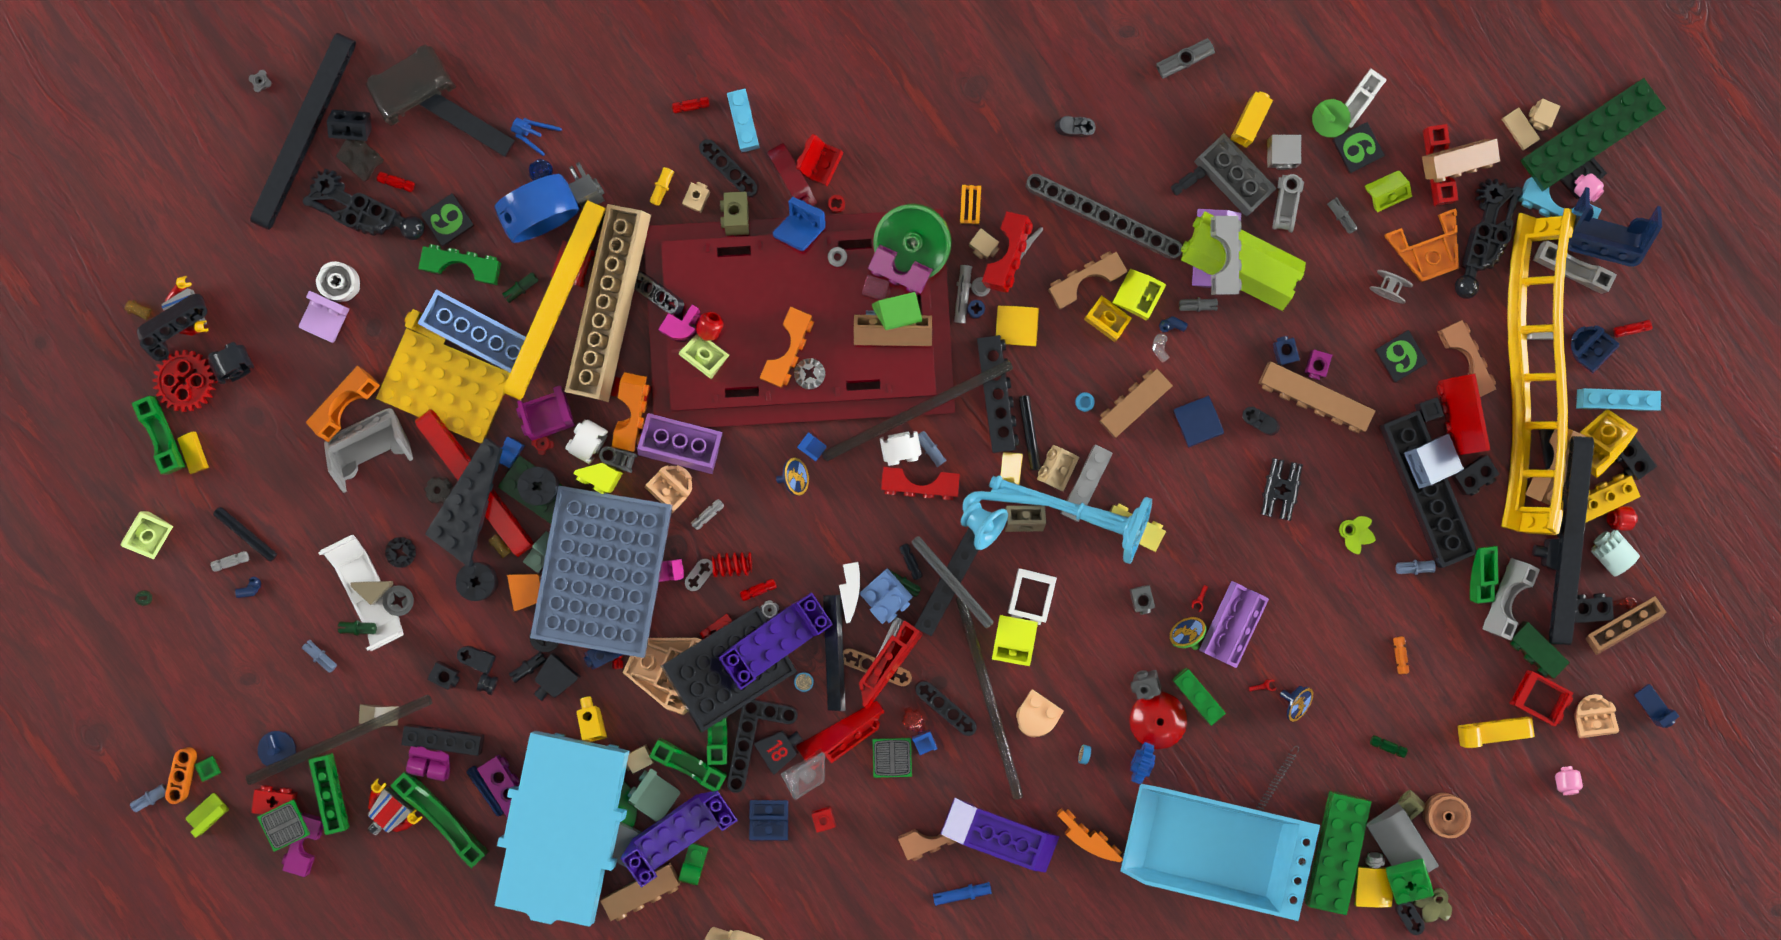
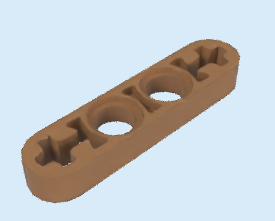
M853 648L843 650L844 664L865 673L868 669L863 668L862 661L869 658L874 662L876 659L874 656ZM852 652V656L858 658V654L862 655L859 660V666L854 665L856 663L855 660L847 662L844 654ZM899 666L896 673L902 675L905 672L908 680H904L902 683L900 678L895 676L894 680L890 679L888 682L899 686H907L911 682L912 676L909 670Z

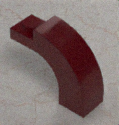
M784 143L769 150L767 154L791 196L803 200L811 206L817 204L810 187L801 171L796 169L797 164Z

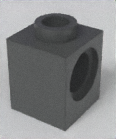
M1150 585L1129 589L1134 611L1140 612V615L1151 613V609L1155 608ZM1141 595H1145L1148 600L1144 606L1138 604V598Z

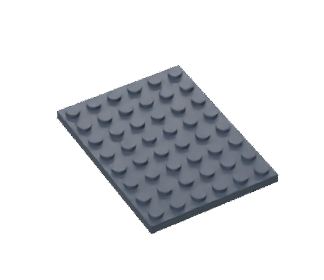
M558 486L530 638L645 658L673 505Z

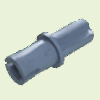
M925 431L918 434L919 443L936 467L947 461L936 447L938 445L933 443Z
M1414 560L1413 562L1396 563V573L1398 574L1414 573L1418 575V573L1425 572L1434 573L1436 569L1434 560Z
M308 640V644L302 646L301 649L314 659L313 662L319 663L327 672L330 673L337 667V664L325 654L326 651L320 650L311 640Z
M163 783L150 792L146 791L145 795L130 803L132 810L138 812L150 804L154 805L157 800L165 796L167 786Z

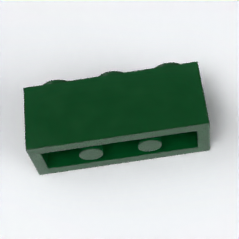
M1523 621L1516 628L1510 645L1516 651L1520 650L1524 653L1525 656L1523 658L1529 664H1535L1539 668L1537 670L1538 673L1543 677L1555 679L1570 663L1529 622Z

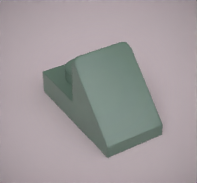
M547 531L532 546L533 549L523 561V563L537 573H540L544 566L550 534Z

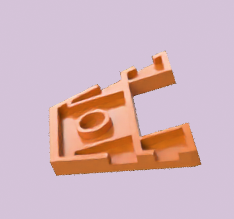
M1456 208L1438 215L1444 231L1443 235L1410 247L1402 228L1384 235L1420 282L1459 269Z

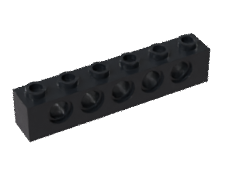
M1000 335L977 338L992 453L1016 450V446H1019L1018 434H1014L1013 428L1017 426L1015 415L1011 413L1014 401L1013 396H1009L1008 391L1011 388V379L1006 377V370L1009 369L1008 358H1004L1003 351L1006 350L1005 339H1001ZM993 350L999 354L996 361H990L988 358V354ZM995 369L1001 372V378L997 381L991 378V372ZM998 388L1004 392V396L1000 400L995 399L993 395L994 391ZM1000 407H1003L1007 412L1006 416L1002 419L996 415V411ZM1003 426L1009 429V435L1005 438L999 435V429Z
M969 527L947 565V569L960 583L978 552L974 546L975 534ZM942 578L937 583L914 625L915 628L930 636L934 633L955 594Z

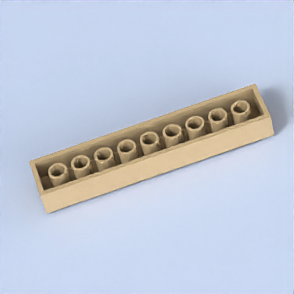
M607 204L565 392L609 402L651 218L650 214L642 210Z

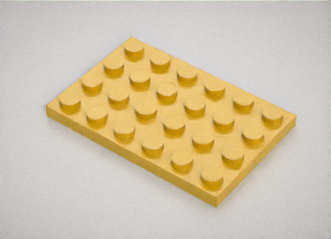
M406 328L376 399L418 417L432 409L450 431L482 443L487 436L505 394L503 389L510 373Z

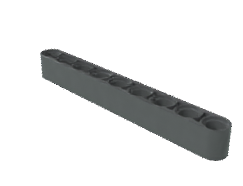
M1032 174L1026 181V188L1030 193L1163 257L1172 260L1179 257L1182 253V245L1179 241L1039 174ZM1032 179L1040 182L1038 188L1031 187L1030 181ZM1050 187L1055 188L1057 195L1049 196L1047 189ZM1066 196H1072L1074 198V204H1066L1064 198ZM1083 204L1091 206L1092 210L1090 213L1083 212ZM1099 213H1107L1109 220L1101 221ZM1117 221H1124L1126 229H1118L1116 226ZM1135 229L1142 230V238L1135 237ZM1151 238H1159L1160 246L1152 245ZM1170 245L1177 247L1178 252L1176 255L1169 253L1168 247Z

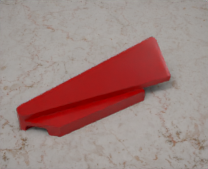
M905 620L897 636L894 637L892 635L859 682L863 700L862 704L867 709L923 635L921 631Z
M875 701L868 709L865 707L803 741L796 747L812 770L826 758L830 763H833L877 731L880 726L879 717L885 711L879 702Z

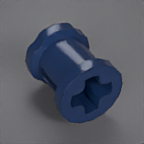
M980 300L971 301L967 308L968 314L975 319L982 316L985 311V305ZM975 304L981 309L977 314H974V310H971Z

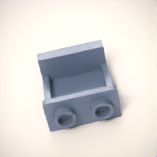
M1449 434L1437 437L1429 443L1404 453L1418 488L1430 486L1464 470Z

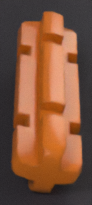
M1402 636L1393 638V643L1396 646L1394 648L1396 664H1399L1397 671L1398 674L1409 673V665H1406L1408 658L1406 647H1404L1406 644L1405 638Z

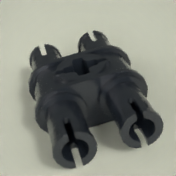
M1272 458L1270 473L1266 476L1264 493H1262L1264 500L1260 514L1272 517L1275 500L1281 499L1283 504L1279 519L1291 521L1294 504L1298 503L1299 487L1302 485L1299 480L1303 464L1291 462L1288 479L1283 480L1281 472L1284 460ZM1283 484V488L1289 492H1282L1280 495V491L1274 487H1281Z

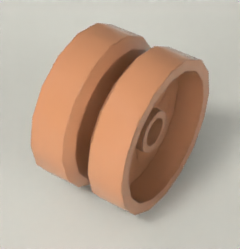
M1437 793L1431 796L1426 801L1425 808L1422 811L1426 826L1437 835L1445 838H1457L1464 834L1471 822V812L1467 804L1449 793Z

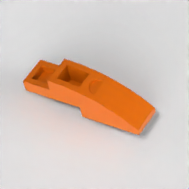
M1061 808L1056 813L1069 827L1065 834L1081 848L1110 861L1121 862L1123 860L1120 856L1122 852L1115 845L1111 847L1106 842L1108 838L1101 831L1097 833L1093 830L1088 835L1089 829L1083 823L1078 825L1074 821L1075 815L1069 809L1065 811Z

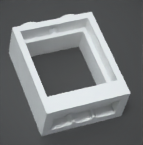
M1018 568L1007 613L1012 614L1011 617L1029 618L1030 621L1038 622V625H1041V622L1046 623L1057 578ZM1022 577L1049 584L1042 616L1014 610Z

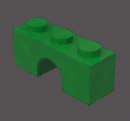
M1184 668L1171 679L1209 725L1212 726L1226 714L1188 668Z
M727 717L708 728L707 765H723L728 763Z

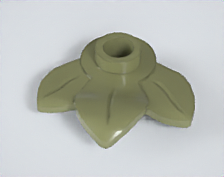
M1435 888L1433 889L1434 896L1415 900L1414 905L1423 908L1422 918L1425 923L1433 922L1438 917L1447 921L1451 916L1452 907L1448 902L1449 897L1444 889ZM1439 896L1442 897L1440 900H1435Z

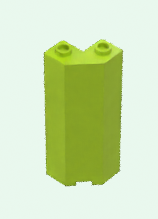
M1204 211L1202 216L1197 217L1193 223L1195 229L1189 242L1185 241L1181 248V252H1183L1181 260L1210 275H1214L1223 268L1226 261V252L1221 242L1211 237V217L1214 215ZM1241 230L1239 232V240H1241L1239 259H1241L1242 263L1241 271H1239V279L1242 281L1241 290L1283 311L1295 294L1293 289L1297 281H1301L1304 275L1306 262Z

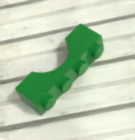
M429 244V247L423 246L418 268L422 271L442 274L448 266L455 263H463L471 268L476 281L492 285L498 284L502 263L497 261V257L486 255L485 258H480L477 253L467 252L466 255L460 254V250L448 248V251L440 250V246Z
M147 396L132 402L131 404L138 421L146 428L154 446L153 457L160 474L168 475L185 468L186 466L157 397Z
M662 738L658 739L649 756L665 766L687 774L699 784L712 791L720 790L728 774L713 765H707L706 761Z

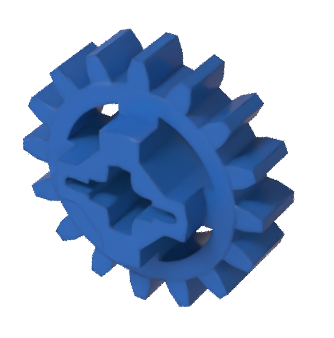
M1144 742L1142 748L1136 750L1130 771L1133 772L1131 776L1132 782L1141 785L1144 778L1150 776L1155 764V755H1153L1154 745Z

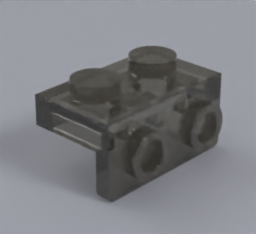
M346 139L336 155L341 162L363 181L368 180L375 168L384 161L378 152L371 149L365 141Z

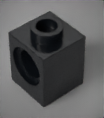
M1438 397L1415 404L1416 411H1420L1424 422L1444 416Z
M438 661L435 663L427 680L449 690L452 687L455 688L458 684L460 671ZM443 671L449 673L450 678L448 681H444L441 678Z

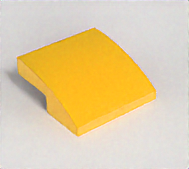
M998 306L996 336L1000 335L1001 339H1005L1006 345L1036 346L1039 308Z
M1357 866L1354 905L1359 907H1392L1393 893L1387 878L1386 867L1374 869Z

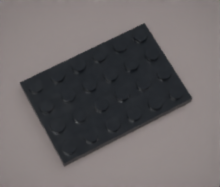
M759 606L754 607L661 665L700 733L797 672L787 655L758 675L756 680L739 690L718 657L727 649L767 622Z

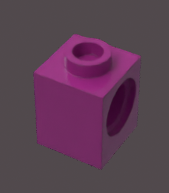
M1311 350L1304 373L1309 374V378L1315 380L1325 378L1332 355ZM1315 361H1319L1322 364L1320 371L1314 369L1313 364Z

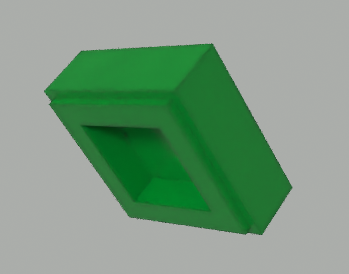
M214 756L194 765L202 782L221 773Z

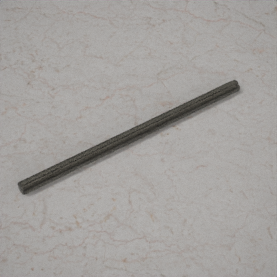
M1009 360L1000 363L822 452V456L825 461H829L1012 370L1013 366Z
M957 597L956 603L1014 800L1021 799L1023 793L970 610Z
M425 695L248 774L245 777L247 784L251 785L427 707L432 704V699L430 695Z

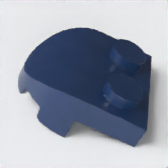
M1596 325L1594 327L1583 326L1579 328L1571 339L1573 357L1591 373H1594L1619 347V343L1606 334L1602 327Z

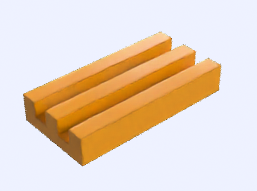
M962 185L960 224L979 225L981 186ZM966 190H969L968 220H964ZM973 190H977L975 220H972Z

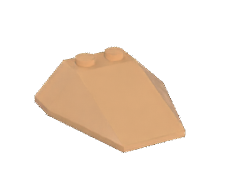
M648 638L645 658L630 656L623 674L667 710L685 715L688 711L661 668V665L700 642L701 639Z

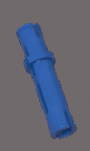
M987 882L978 885L969 884L968 887L934 893L933 898L935 906L969 898L974 900L975 897L992 894L990 883Z

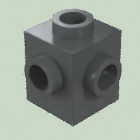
M1142 670L1134 674L1131 689L1133 693H1136L1137 699L1148 700L1156 695H1160L1161 683L1157 670L1148 672Z

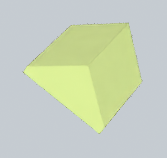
M698 334L679 352L681 357L711 379L729 357V354L712 341H705Z
M140 511L120 545L154 559L173 526L149 511Z

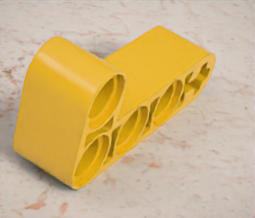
M1519 717L1457 726L1460 746L1465 748H1476L1486 743L1535 737L1532 717Z

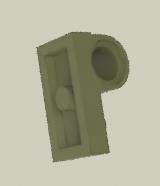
M1412 790L1406 791L1398 800V804L1405 810L1410 820L1414 819L1425 808V803Z

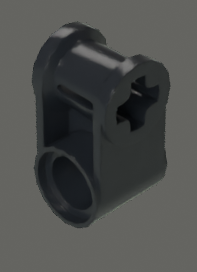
M465 646L457 652V659L462 664L489 674L496 655L472 646ZM468 650L471 658L464 659L465 655L462 653Z

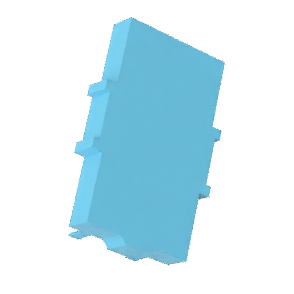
M540 731L530 733L520 785L513 786L508 790L507 797L512 798L505 834L498 839L497 846L506 848L495 906L528 914L530 920L547 924L561 920L590 927L595 922L605 870L611 871L616 867L617 858H613L619 824L626 818L627 810L618 808L629 750L619 749V746L612 744L605 746L565 737V734L560 733L549 734Z

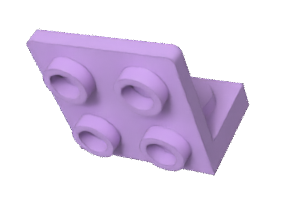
M309 291L306 298L310 299V302L299 324V328L334 343L349 308Z

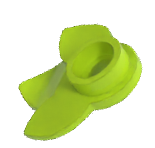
M1359 516L1353 521L1346 520L1339 527L1340 535L1345 538V546L1354 554H1360L1361 544L1365 545L1376 541L1374 534L1368 529L1372 522L1368 517ZM1347 526H1350L1352 529L1350 533L1345 531Z

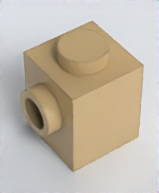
M1541 99L1537 102L1536 106L1531 108L1528 115L1531 117L1529 123L1539 131L1551 128L1560 106Z
M691 182L682 204L687 208L702 213L710 195V191L707 189L708 186L700 182L696 184Z
M980 229L969 243V246L974 249L973 253L980 259H983V257L988 259L989 256L993 258L1000 249L997 247L999 241L983 229Z

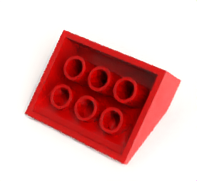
M1476 373L1438 381L1437 393L1441 396L1442 404L1440 405L1446 419L1444 429L1446 434L1450 435L1457 454L1463 455L1489 451L1490 445Z

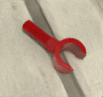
M1204 585L1198 598L1192 601V609L1196 603H1200L1201 606L1198 612L1203 610L1202 601L1208 586Z
M1267 679L1264 684L1249 687V692L1261 689L1275 691L1276 687L1269 688V683L1275 682V680Z

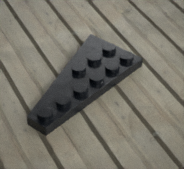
M484 438L425 533L426 536L468 567H472L473 553L477 549V538L479 531L482 530L489 503V493L494 485L492 484L494 474L498 469L503 448L489 438Z

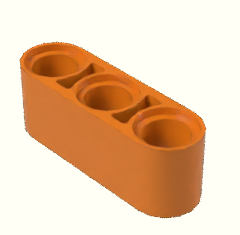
M191 747L180 749L174 755L165 793L166 800L171 804L182 802L188 797L195 768L194 765L197 759V753ZM183 752L188 754V761H184L182 758ZM179 771L184 773V780L179 779ZM174 790L179 791V799L174 797Z

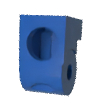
M507 436L502 447L503 451L499 463L507 468H511L525 445Z

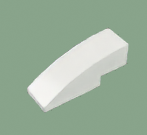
M1372 68L1369 69L1345 103L1351 113L1350 128L1353 127L1386 82V78Z
M859 562L843 564L846 583L840 584L839 588L846 623H850L858 601L860 589Z

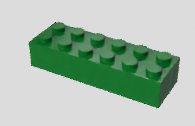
M1329 790L1305 904L1308 907L1347 915L1371 807L1370 800Z

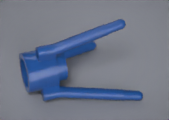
M517 117L511 127V131L516 133L515 137L521 139L540 155L544 156L545 153L524 137V135L527 136L531 133L541 137V133L531 129V125L561 131L562 128L531 121L526 118L522 120Z

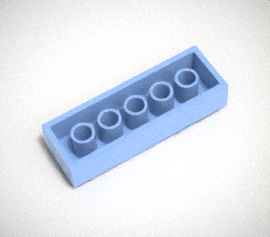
M438 290L434 292L418 322L420 326L511 373L526 339L525 336Z

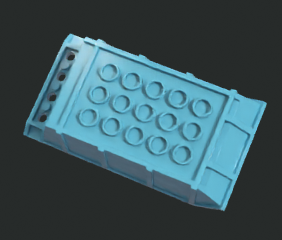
M1141 784L1121 872L1145 885L1299 921L1320 825L1171 789ZM1309 839L1310 843L1303 845V840ZM1300 858L1305 859V863L1302 865L1298 863ZM1296 877L1301 878L1299 884L1294 883ZM1292 896L1297 898L1295 903L1290 902Z

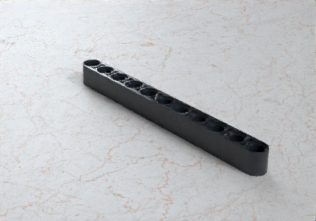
M336 33L255 205L250 222L267 230H270L275 223L356 47L355 40L340 33Z
M1572 436L1570 439L1563 501L1564 512L1560 528L1549 629L1550 644H1572L1594 450L1593 437Z

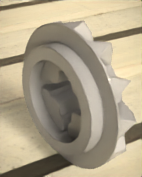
M812 358L803 359L797 364L794 377L802 388L815 389L824 381L825 369L818 360ZM815 367L813 374L817 379L809 377L804 381L806 373L802 369L810 370Z

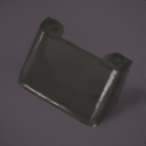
M420 46L416 53L381 74H374L367 79L366 87L384 121L390 126L400 122L398 120L399 115L403 117L405 112L433 95H440V90L447 89L450 92L456 88L455 83L432 46Z

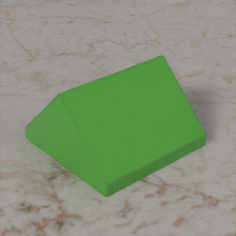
M915 292L872 303V308L885 330L922 322Z

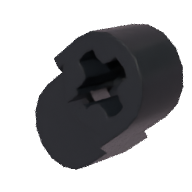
M1064 116L1055 122L1056 131L1064 136L1087 137L1092 135L1096 129L1094 121L1085 117Z
M1248 407L1243 411V419L1249 425L1269 436L1279 432L1280 425L1273 417L1255 407Z

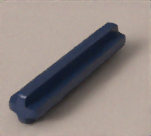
M472 766L466 773L496 816L499 817L504 814L477 767Z

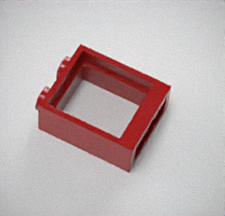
M1527 670L1509 704L1556 727L1563 720L1565 708L1569 707L1572 703L1573 692L1533 671ZM1536 680L1561 693L1549 718L1524 705Z

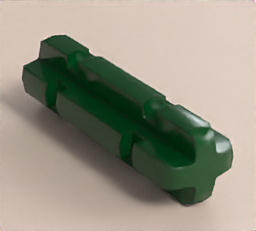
M1373 735L1370 740V745L1379 747L1392 754L1396 753L1399 757L1405 758L1407 754V748L1398 746L1385 739L1381 740L1378 736Z

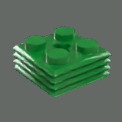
M1424 859L1386 867L1387 878L1397 905L1434 896Z

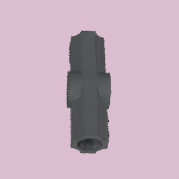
M1207 38L1156 63L1157 70L1162 79L1215 54L1214 47ZM1181 55H1188L1190 62L1184 63L1180 58Z

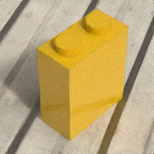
M1259 91V93L1255 92L1250 97L1230 138L1231 141L1246 148L1253 142L1273 101L1269 98L1268 94Z

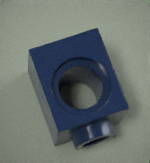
M1288 336L1277 338V342L1272 344L1279 366L1300 360L1294 338L1289 339ZM1283 345H1287L1290 348L1288 355H1284L1281 352Z

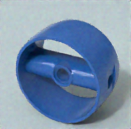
M561 174L545 176L527 183L501 198L494 206L497 217L512 243H520L541 236L563 225L579 212L577 201L567 181Z

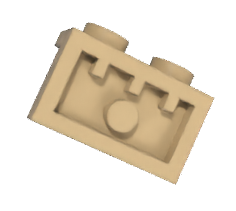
M1053 445L1038 472L1037 480L1060 491H1064L1079 457Z

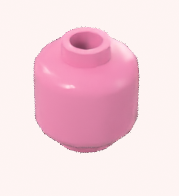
M1582 174L1574 182L1576 184L1574 192L1579 197H1581L1585 187L1590 188V201L1595 202L1604 192L1603 182L1593 174H1587L1586 176Z
M1572 766L1560 768L1561 772H1557L1555 775L1557 790L1563 793V795L1579 794V790L1583 787L1580 771L1573 770Z

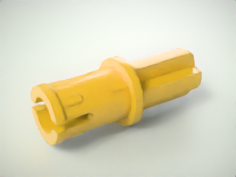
M663 167L658 182H655L656 187L650 199L652 204L656 206L661 204L666 190H669V183L675 173L673 170Z

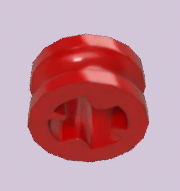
M833 195L828 200V206L832 212L840 213L845 209L846 203L842 196ZM835 199L842 201L841 207L838 209L836 206L832 207V204H834L833 200Z

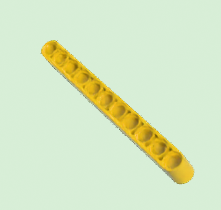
M587 200L507 379L503 393L522 400L606 210L605 207Z

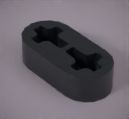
M1411 902L1396 905V912L1405 928L1413 935H1420L1424 931L1425 925ZM1403 905L1407 907L1409 906V908L1407 909L1410 914L1409 916H1407L1406 913L1401 912L1403 910ZM1411 919H1413L1416 923H1419L1417 925V930H1415L1414 928L1411 929V927L1413 926V924L1410 921Z

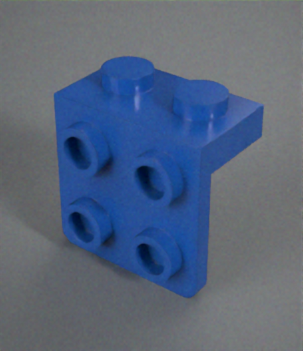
M792 197L788 201L790 215L774 230L773 237L800 251H804L826 228L825 215L821 209Z

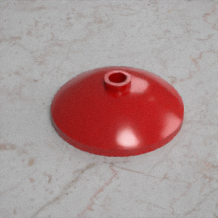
M1161 692L1160 695H1156L1151 699H1138L1130 712V728L1135 738L1141 744L1147 742L1154 745V749H1165L1176 744L1184 735L1187 727V714L1184 706L1176 697L1169 693ZM1162 718L1163 724L1157 725V719Z

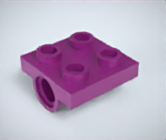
M411 746L406 773L424 777L426 774L427 778L445 782L450 775L449 755L442 751L435 752L424 747Z

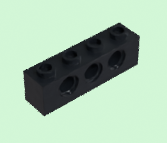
M407 724L403 729L401 745L478 756L482 753L485 734Z

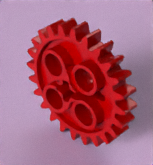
M176 350L175 356L169 353V360H163V365H156L160 370L153 372L155 375H158V378L152 379V381L158 384L153 389L159 390L156 394L157 397L163 396L160 401L161 403L168 402L167 408L174 406V411H179L180 407L182 412H186L187 408L189 411H194V406L199 409L202 408L201 402L208 404L206 397H213L209 392L210 390L216 391L212 384L217 383V381L212 380V377L215 375L213 372H210L211 367L207 365L208 359L202 360V354L196 356L195 351L188 353V350H183L181 354L180 351ZM184 363L188 364V370L186 372L182 371V365ZM170 376H173L174 383L170 386L168 379ZM200 376L202 382L199 386H196L195 379ZM183 378H187V379L185 380L186 383H187L186 385L183 384V383H184ZM183 390H186L188 395L187 398L183 400L181 397V393Z

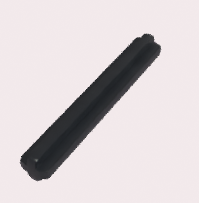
M1029 395L1019 397L1030 469L1034 471L1039 470L1041 466Z
M218 507L214 511L213 515L264 558L268 561H273L276 558L277 553L222 507Z

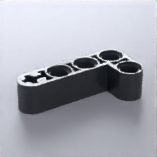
M200 294L189 295L138 327L137 336L140 346L155 361H163L168 358L169 350L166 340L206 316L207 308L203 297Z

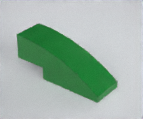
M1498 546L1480 547L1476 552L1470 581V601L1477 604L1495 601L1494 585L1498 584Z

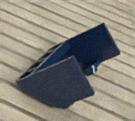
M1585 187L1573 210L1576 219L1572 238H1569L1568 250L1630 267L1637 266L1643 261L1662 228L1661 206L1656 207L1650 219L1636 218L1626 227L1592 218L1594 209L1590 205V188Z

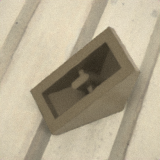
M393 581L351 582V587L370 605H375L384 593L393 586Z
M360 704L359 724L373 727L398 726L399 706Z

